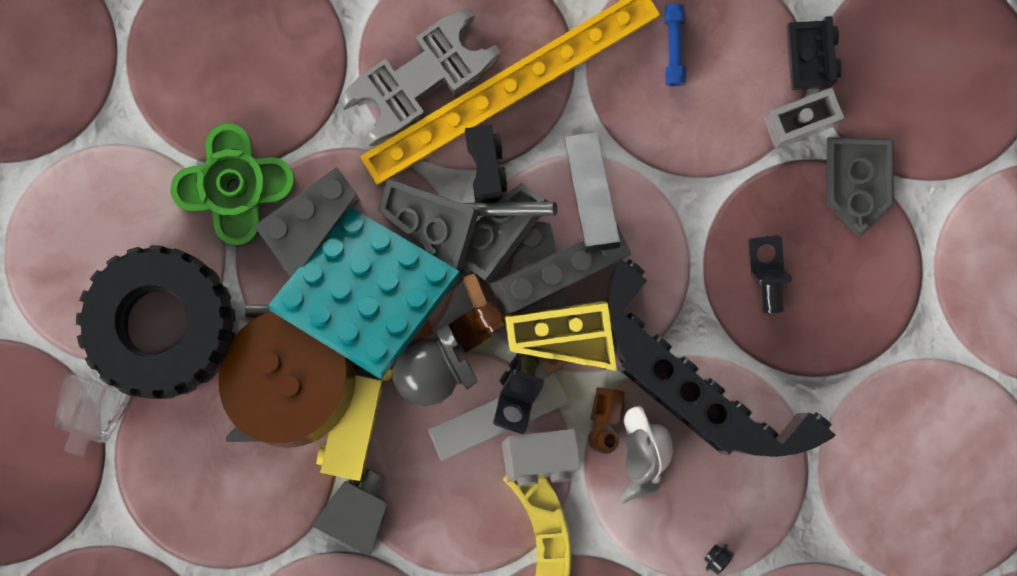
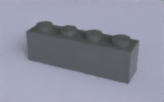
M618 224L616 225L620 248L586 253L584 240L581 239L490 283L489 285L503 314L513 313L618 262L620 259L630 256L631 252Z

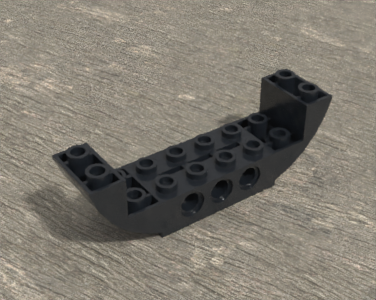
M622 259L618 261L613 269L606 298L614 351L621 363L617 369L716 451L726 455L736 452L745 455L779 457L795 455L814 449L836 436L829 429L832 424L817 412L814 414L810 412L797 413L780 435L765 422L756 423L749 417L752 414L751 410L738 400L735 402L731 400L730 402L723 396L725 389L711 378L703 380L696 374L699 368L684 356L682 358L675 357L669 352L672 346L657 334L653 337L643 330L646 325L634 314L629 313L625 316L622 313L623 309L647 282V279L642 276L645 271L630 259L627 263ZM656 362H661L667 367L668 375L664 380L657 378L653 370ZM684 383L690 385L694 391L693 398L689 402L685 401L680 394ZM712 405L716 406L720 413L716 423H712L707 416V411Z

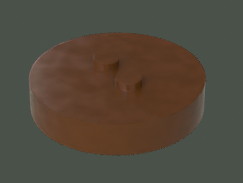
M268 312L246 324L229 344L219 372L221 402L232 423L247 436L276 447L291 448L304 446L330 432L346 413L355 389V363L275 313Z

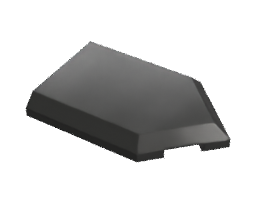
M827 137L826 204L858 237H861L872 224L894 205V139Z

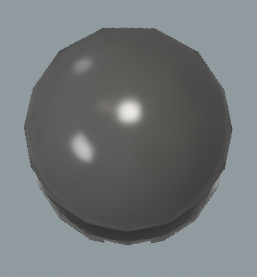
M448 324L435 329L438 335L435 341L421 339L409 343L392 366L395 389L411 404L422 406L439 404L452 395L457 383H463L466 389L478 383L466 359L460 362L455 350L460 348V345Z

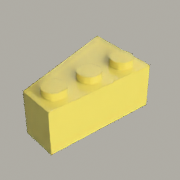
M606 301L504 314L508 347L511 352L617 371L609 308Z

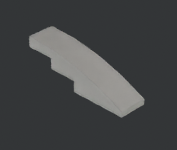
M556 373L542 378L545 381L544 386L532 404L529 421L569 404ZM498 398L428 429L441 461L509 431L493 424ZM506 407L504 409V416L507 420L511 422L521 420V413L518 409L514 407Z

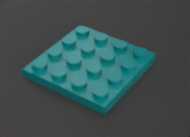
M351 208L303 267H299L269 303V308L271 312L382 379L460 278V271Z

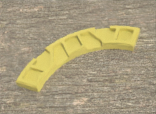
M505 475L503 480L519 497L532 522L537 546L535 576H570L571 544L564 511L547 478L538 479V484L518 486V481L507 482Z

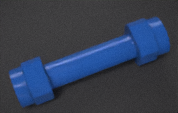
M681 4L665 6L664 24L668 25L669 66L665 68L667 86H683L686 84V67L682 66L681 26L685 23V7Z

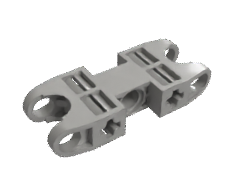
M463 9L444 17L415 37L416 42L422 53L398 70L394 71L385 58L360 75L342 94L339 104L344 110L356 104L358 106L372 104L380 110L379 119L374 124L375 128L365 136V140L370 146L385 142L425 118L424 111L418 102L439 87L446 84L453 95L456 96L478 81L499 59L502 52L497 45L487 50L482 48L471 51L461 44L460 39L466 32L464 28L472 23L476 17L471 9ZM379 76L382 78V80L384 81V83L387 85V87L389 88V90H390L391 92H389V91L387 90V88L385 87V85H384V84L382 83V81L380 80ZM396 101H398V102L400 103V105L402 106V108H403V109L405 110V112L407 113L408 117L405 115V113L403 112V110L400 108V106L398 105V103H397Z

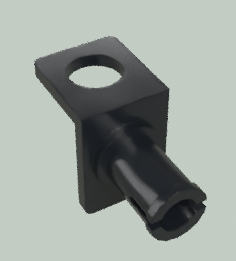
M775 235L750 238L748 240L750 274L758 285H762V312L768 314L783 312L781 283L792 282V276L784 269L782 237ZM764 244H770L775 248V256L769 262H761L757 258V250Z
M519 354L516 370L511 372L500 391L493 424L525 434L532 404L542 390L545 381L535 377L539 358L537 356ZM506 407L518 409L521 413V420L518 422L507 420L504 416V409Z

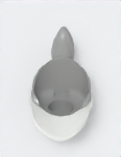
M640 406L629 409L624 417V425L627 431L625 443L628 449L626 468L632 483L622 491L620 497L622 504L632 499L645 498L655 494L660 488V474L670 464L673 456V443L669 430L661 424H650L643 408Z

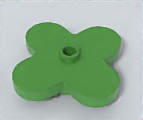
M225 123L216 126L208 134L205 142L207 161L204 165L187 167L180 170L171 182L170 192L174 202L187 212L200 213L212 211L213 224L217 236L228 245L241 247L250 244L259 234L254 225L260 222L259 207L261 205L279 203L287 199L293 192L295 176L290 166L279 158L266 157L254 159L252 142L249 135L240 126ZM234 180L239 181V187L231 192L229 190L230 182Z

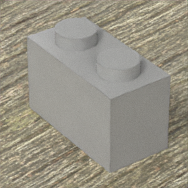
M831 87L770 110L763 120L776 149L835 127L844 119V116Z
M575 429L512 435L502 442L507 482L518 481V486L538 484V479L551 478L552 483L571 480V475L581 469Z

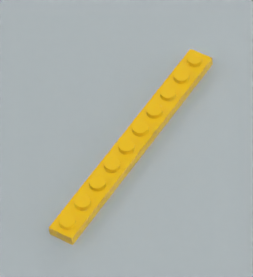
M620 0L361 155L360 159L378 187L385 183L387 179L395 177L465 135V128L480 126L660 17V13L651 0Z

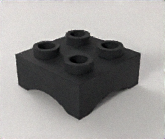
M492 124L465 128L467 150L477 166V173L473 182L475 203L497 202L502 198V192H507L505 167H498L497 160L502 159L500 133L493 134Z

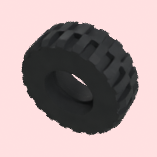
M151 245L150 248L145 249L140 247L129 249L127 254L121 257L115 255L106 261L108 266L102 272L96 270L90 278L93 282L88 291L83 290L79 301L84 303L82 312L76 313V325L81 326V335L77 336L79 347L86 351L87 357L85 360L91 369L96 370L100 374L99 378L109 386H114L119 389V392L130 396L149 399H170L197 390V386L203 382L207 383L215 376L214 371L221 365L229 344L235 337L232 329L236 317L235 309L231 308L230 293L227 287L223 286L220 277L213 269L182 250ZM155 291L167 292L179 299L185 308L187 316L186 330L181 341L171 351L159 355H151L139 350L132 343L128 333V318L133 306L141 297Z

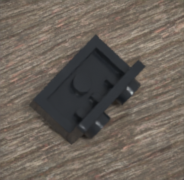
M825 16L822 21L788 23L787 39L791 90L831 88L837 82V78L841 77L842 72L841 60L835 57V45L839 43V30L837 25H833L832 16Z

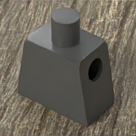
M367 469L359 486L346 480L313 522L312 527L370 556L374 551L389 501L377 496L385 477Z

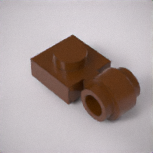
M492 301L477 310L475 308L471 309L448 325L466 353L492 337L490 333L506 323L502 319L505 315L499 306H494Z
M597 387L590 418V420L596 422L588 436L589 445L596 452L609 454L619 444L618 434L612 428V424L618 425L619 419L623 414L624 391Z

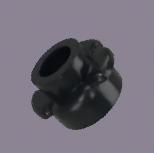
M715 544L704 558L708 563L706 566L707 571L712 570L715 574L719 575L728 566L735 555L727 548L728 544H724L722 547Z

